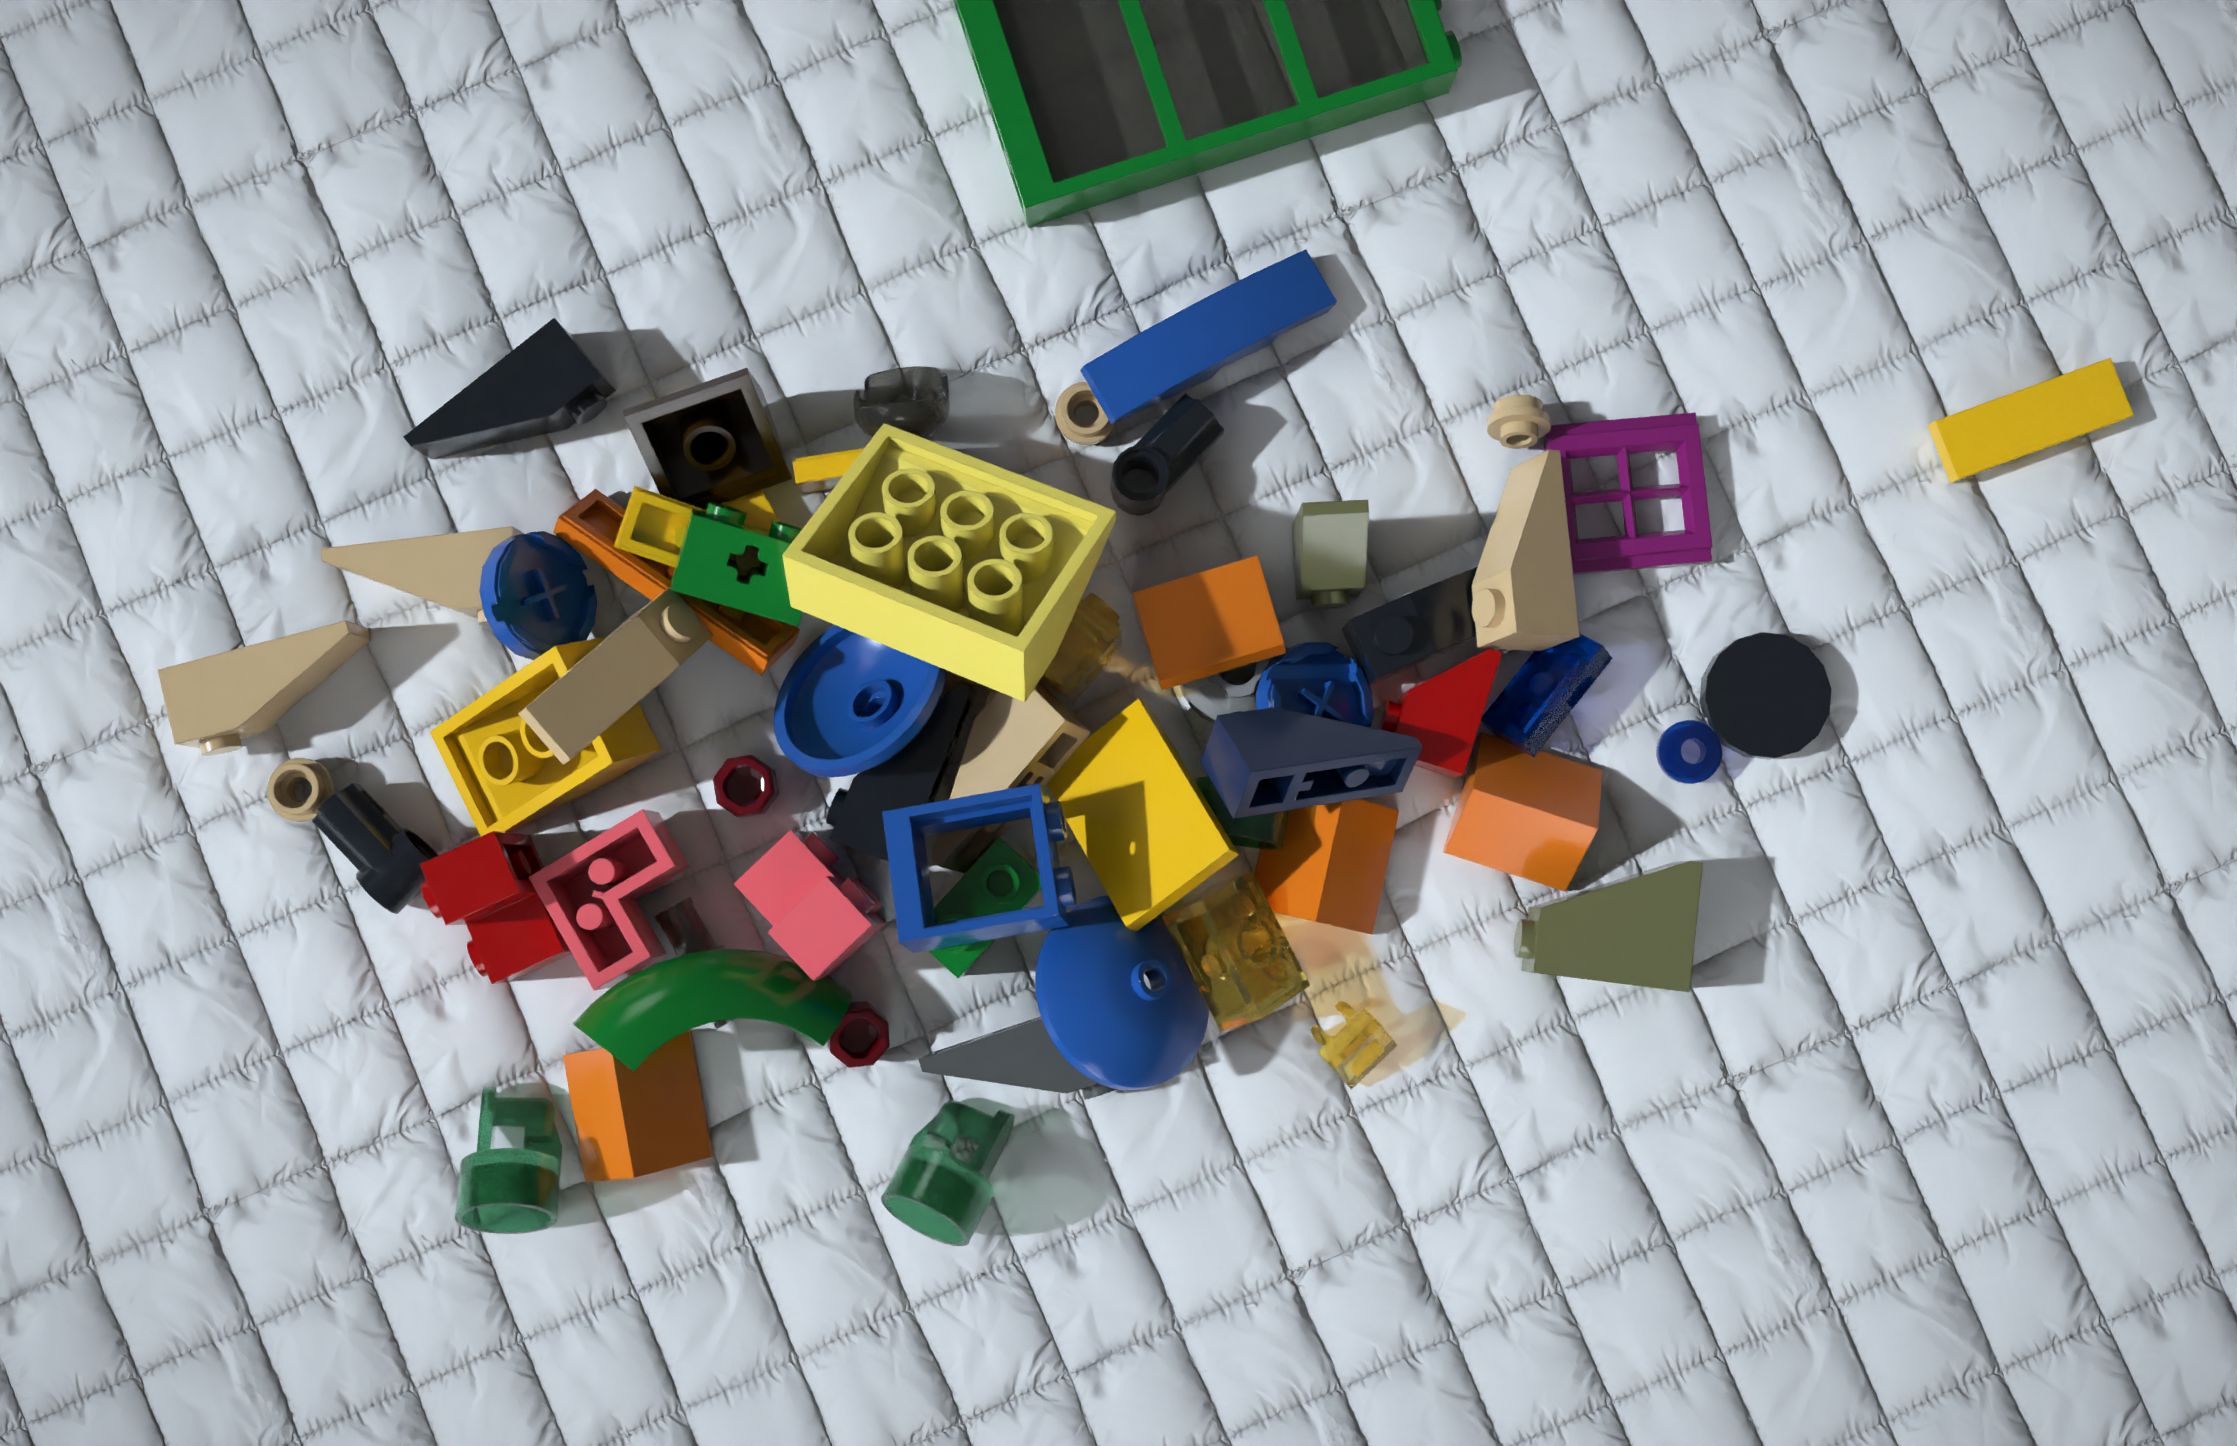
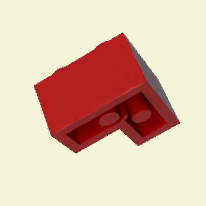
M492 831L420 864L427 880L421 883V891L429 910L436 918L442 917L445 925L467 926L472 940L467 942L470 959L481 976L488 975L491 984L511 982L572 954L528 878L544 868L530 835Z

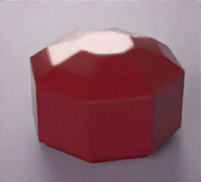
M754 755L727 759L713 778L717 804L739 818L765 814L779 795L775 770Z
M868 1001L850 1002L843 1019L827 1041L829 1051L848 1068L874 1065L890 1047L889 1023L885 1015Z

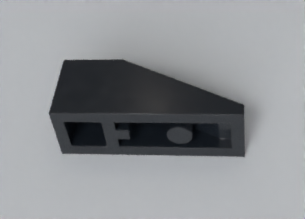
M553 318L407 433L404 439L415 450L430 459H436L567 430L575 423L582 425L597 417L607 406L606 398L613 394L616 389L572 335Z
M1478 567L1404 595L1352 618L1345 624L1342 632L1356 662L1363 669L1369 685L1477 638L1475 622L1472 617L1473 596L1471 585Z
M963 681L957 683L938 701L926 725L904 749L882 764L857 774L853 778L849 790L841 787L838 789L826 819L827 824L834 826L830 836L831 840L888 861L882 811L935 801L977 692L973 685Z

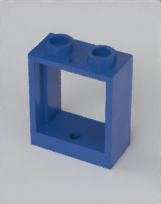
M1040 783L882 811L899 943L911 952L916 953L1069 926L1066 907L1075 906L1077 900L1070 866L1060 867L1057 842L1067 840L1064 813L1061 802H1050V797ZM1031 818L1044 906L936 924L924 836Z

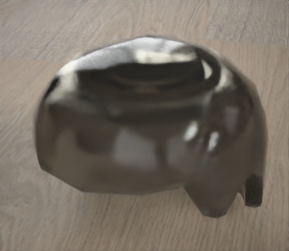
M913 366L894 368L869 375L864 381L862 399L859 390H855L853 393L855 421L863 433L872 438L883 423L925 439L933 436L949 417L950 394L947 373L937 367Z

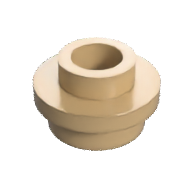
M1087 382L1071 385L1063 391L1057 400L1055 407L1057 426L1060 432L1073 443L1079 445L1100 443L1112 433L1116 426V423H1110ZM1083 405H1090L1098 411L1099 415L1094 423L1083 425L1074 417L1076 410Z
M1511 395L1497 400L1492 407L1493 413L1487 418L1486 422L1487 433L1490 437L1500 441L1501 445L1514 449L1533 446L1538 442L1539 438L1545 436L1551 429L1550 415L1544 411L1542 400L1531 395Z
M294 758L280 764L272 773L267 787L268 799L274 811L287 820L297 822L313 820L318 813V808L334 794V782L329 771L319 762L306 758ZM306 778L311 784L312 792L307 800L301 802L295 795V787L300 780Z

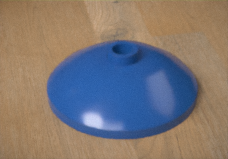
M833 625L802 652L782 683L775 704L773 721L779 747L797 767L807 773L820 777H844L880 765L904 749L926 725L942 693L947 670Z
M1108 895L1090 899L1067 911L1069 926L1050 929L1041 946L1036 966L1035 986L1038 1008L1043 1024L1053 1044L1076 1070L1087 1078L1110 1088L1139 1090L1170 1080L1179 1074L1195 1057L1204 1039L1208 1025L1209 991L1207 979L1193 944L1176 922L1164 912L1138 931L1127 928ZM1144 974L1150 982L1151 989L1144 982Z

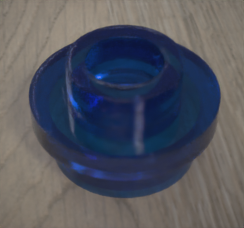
M1685 720L1669 726L1661 734L1656 747V757L1661 770L1670 779L1682 784H1695L1707 780L1716 772L1722 759V747L1718 736L1709 726L1699 721ZM1686 740L1694 741L1700 748V758L1694 764L1685 761L1681 755V747Z

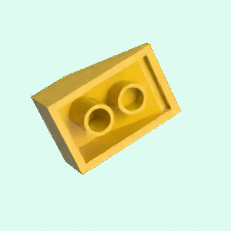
M606 637L554 646L430 731L480 836L492 831L511 833L618 778L662 750L639 703L635 704L564 765L518 714Z

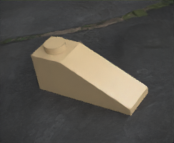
M1549 449L1510 469L1471 585L1473 596L1472 617L1476 627L1477 648L1542 651L1580 637L1560 450Z
M510 526L321 548V560L346 572L478 618L479 625L490 626L484 616L479 592L482 567L494 547L511 536L524 533Z
M671 586L624 621L518 713L563 765L575 757L678 669L713 636L711 631L678 592L670 590Z
M342 621L158 669L174 744L200 748L203 756L219 755L241 749L243 747L241 738L265 732L369 643L371 638L368 628L349 621Z
M1039 682L1026 702L992 689L987 696L986 706L973 721L950 799L1038 783L1044 788L1090 735L1091 731ZM1014 821L941 833L938 835L932 859L939 867L965 874L997 838H1000Z

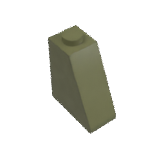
M1680 861L1668 863L1528 907L1527 920L1519 919L1514 939L1515 957L1523 958L1521 971L1690 992L1703 862Z

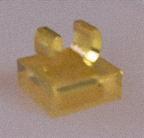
M1339 1001L1335 1007L1346 1020V1025L1335 1036L1327 1035L1317 1024L1311 1028L1313 1038L1322 1047L1317 1053L1352 1090L1398 1045L1384 1027L1365 1008L1357 1014L1348 1003Z

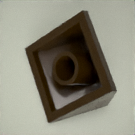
M748 368L623 410L624 418L660 495L704 510L707 509L709 502L721 504L792 479L765 395Z

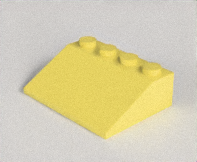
M883 423L782 555L790 605L792 608L1026 702L1057 654L1115 524L1116 511Z

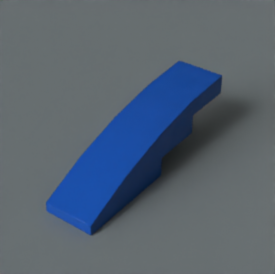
M1305 249L1227 286L1142 331L1085 364L1080 371L1110 423L1114 424L1211 379L1220 368L1269 346L1280 334L1328 313L1337 303V300Z

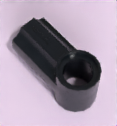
M1185 393L1133 447H1129L1120 453L1115 460L1110 490L1116 505L1124 512L1137 516L1150 514L1156 510L1164 500L1165 494L1224 434V428L1219 424L1215 415L1198 399H1193ZM1144 469L1153 475L1157 485L1149 492L1135 493L1125 486L1122 478L1130 470Z
M351 783L345 789L334 793L318 808V813L312 821L359 870L356 873V879L363 889L382 907L395 914L403 910L421 892V883L427 881L420 864L439 856L417 834L409 829H402L360 784Z

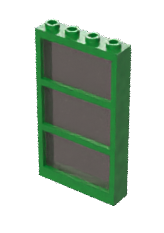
M953 0L1028 228L1448 94L1458 68L1462 65L1461 51L1457 38L1453 31H1444L1438 14L1442 7L1441 0Z

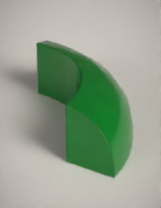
M735 948L710 949L681 954L679 957L660 962L645 970L633 973L611 987L590 1004L573 1022V1025L629 1069L635 1071L649 1055L674 1037L690 1029L722 1020L756 1019L778 1023L795 1031L806 1040L824 1046L847 1012L852 999V993L831 976L813 981L793 959L786 956Z

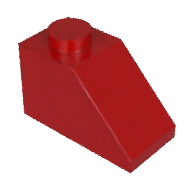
M1490 648L1409 689L1400 696L1398 703L1388 701L1378 729L1418 738L1423 748L1414 766L1451 778L1464 775L1502 652Z

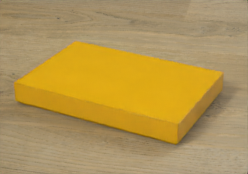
M1139 698L1084 740L1046 784L1055 801L1061 802L1066 821L1127 928L1134 931L1141 929L1239 855L1151 707Z

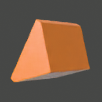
M1258 555L1132 592L1130 599L1161 690L1286 653L1285 644Z
M1480 732L1442 853L1560 891H1566L1598 830L1603 770Z
M1355 799L1268 813L1247 907L1372 935L1399 810L1363 799Z
M691 1029L660 1046L635 1071L629 1069L602 1047L563 1055L585 1182L636 1178L714 1156Z

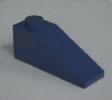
M1274 707L1217 715L1200 762L1233 819L1403 792L1423 746L1417 737Z

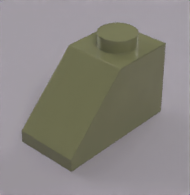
M1368 500L1306 502L1301 504L1292 524L1296 599H1311L1312 608L1315 609L1342 608L1350 606V597L1359 596L1365 589L1369 522Z

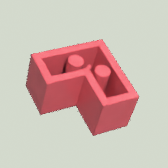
M642 809L528 878L592 989L595 991L611 988L633 973L646 968L667 955L636 899L691 866L660 813Z
M789 830L734 885L773 925L768 931L769 935L815 981L832 976L886 924L876 913L883 906V903L859 878L853 880L848 877L845 880L833 867L840 859L839 856L817 833L813 831L805 838L801 832Z

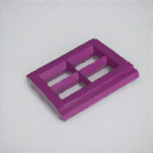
M1696 412L1551 425L1550 431L1544 436V451L1549 449L1560 450L1573 575L1702 564L1712 561V539L1699 423L1696 421ZM1676 450L1679 484L1633 488L1629 454ZM1617 455L1620 489L1574 493L1570 459ZM1681 496L1685 530L1638 534L1634 500ZM1622 501L1625 535L1586 539L1578 538L1575 505Z

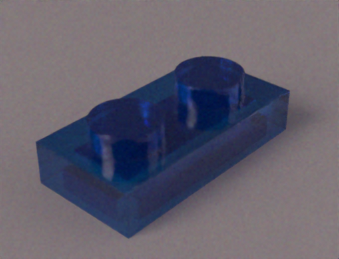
M1580 634V637L1545 650L1534 651L1484 713L1481 722L1490 733L1534 758L1613 658L1602 644Z

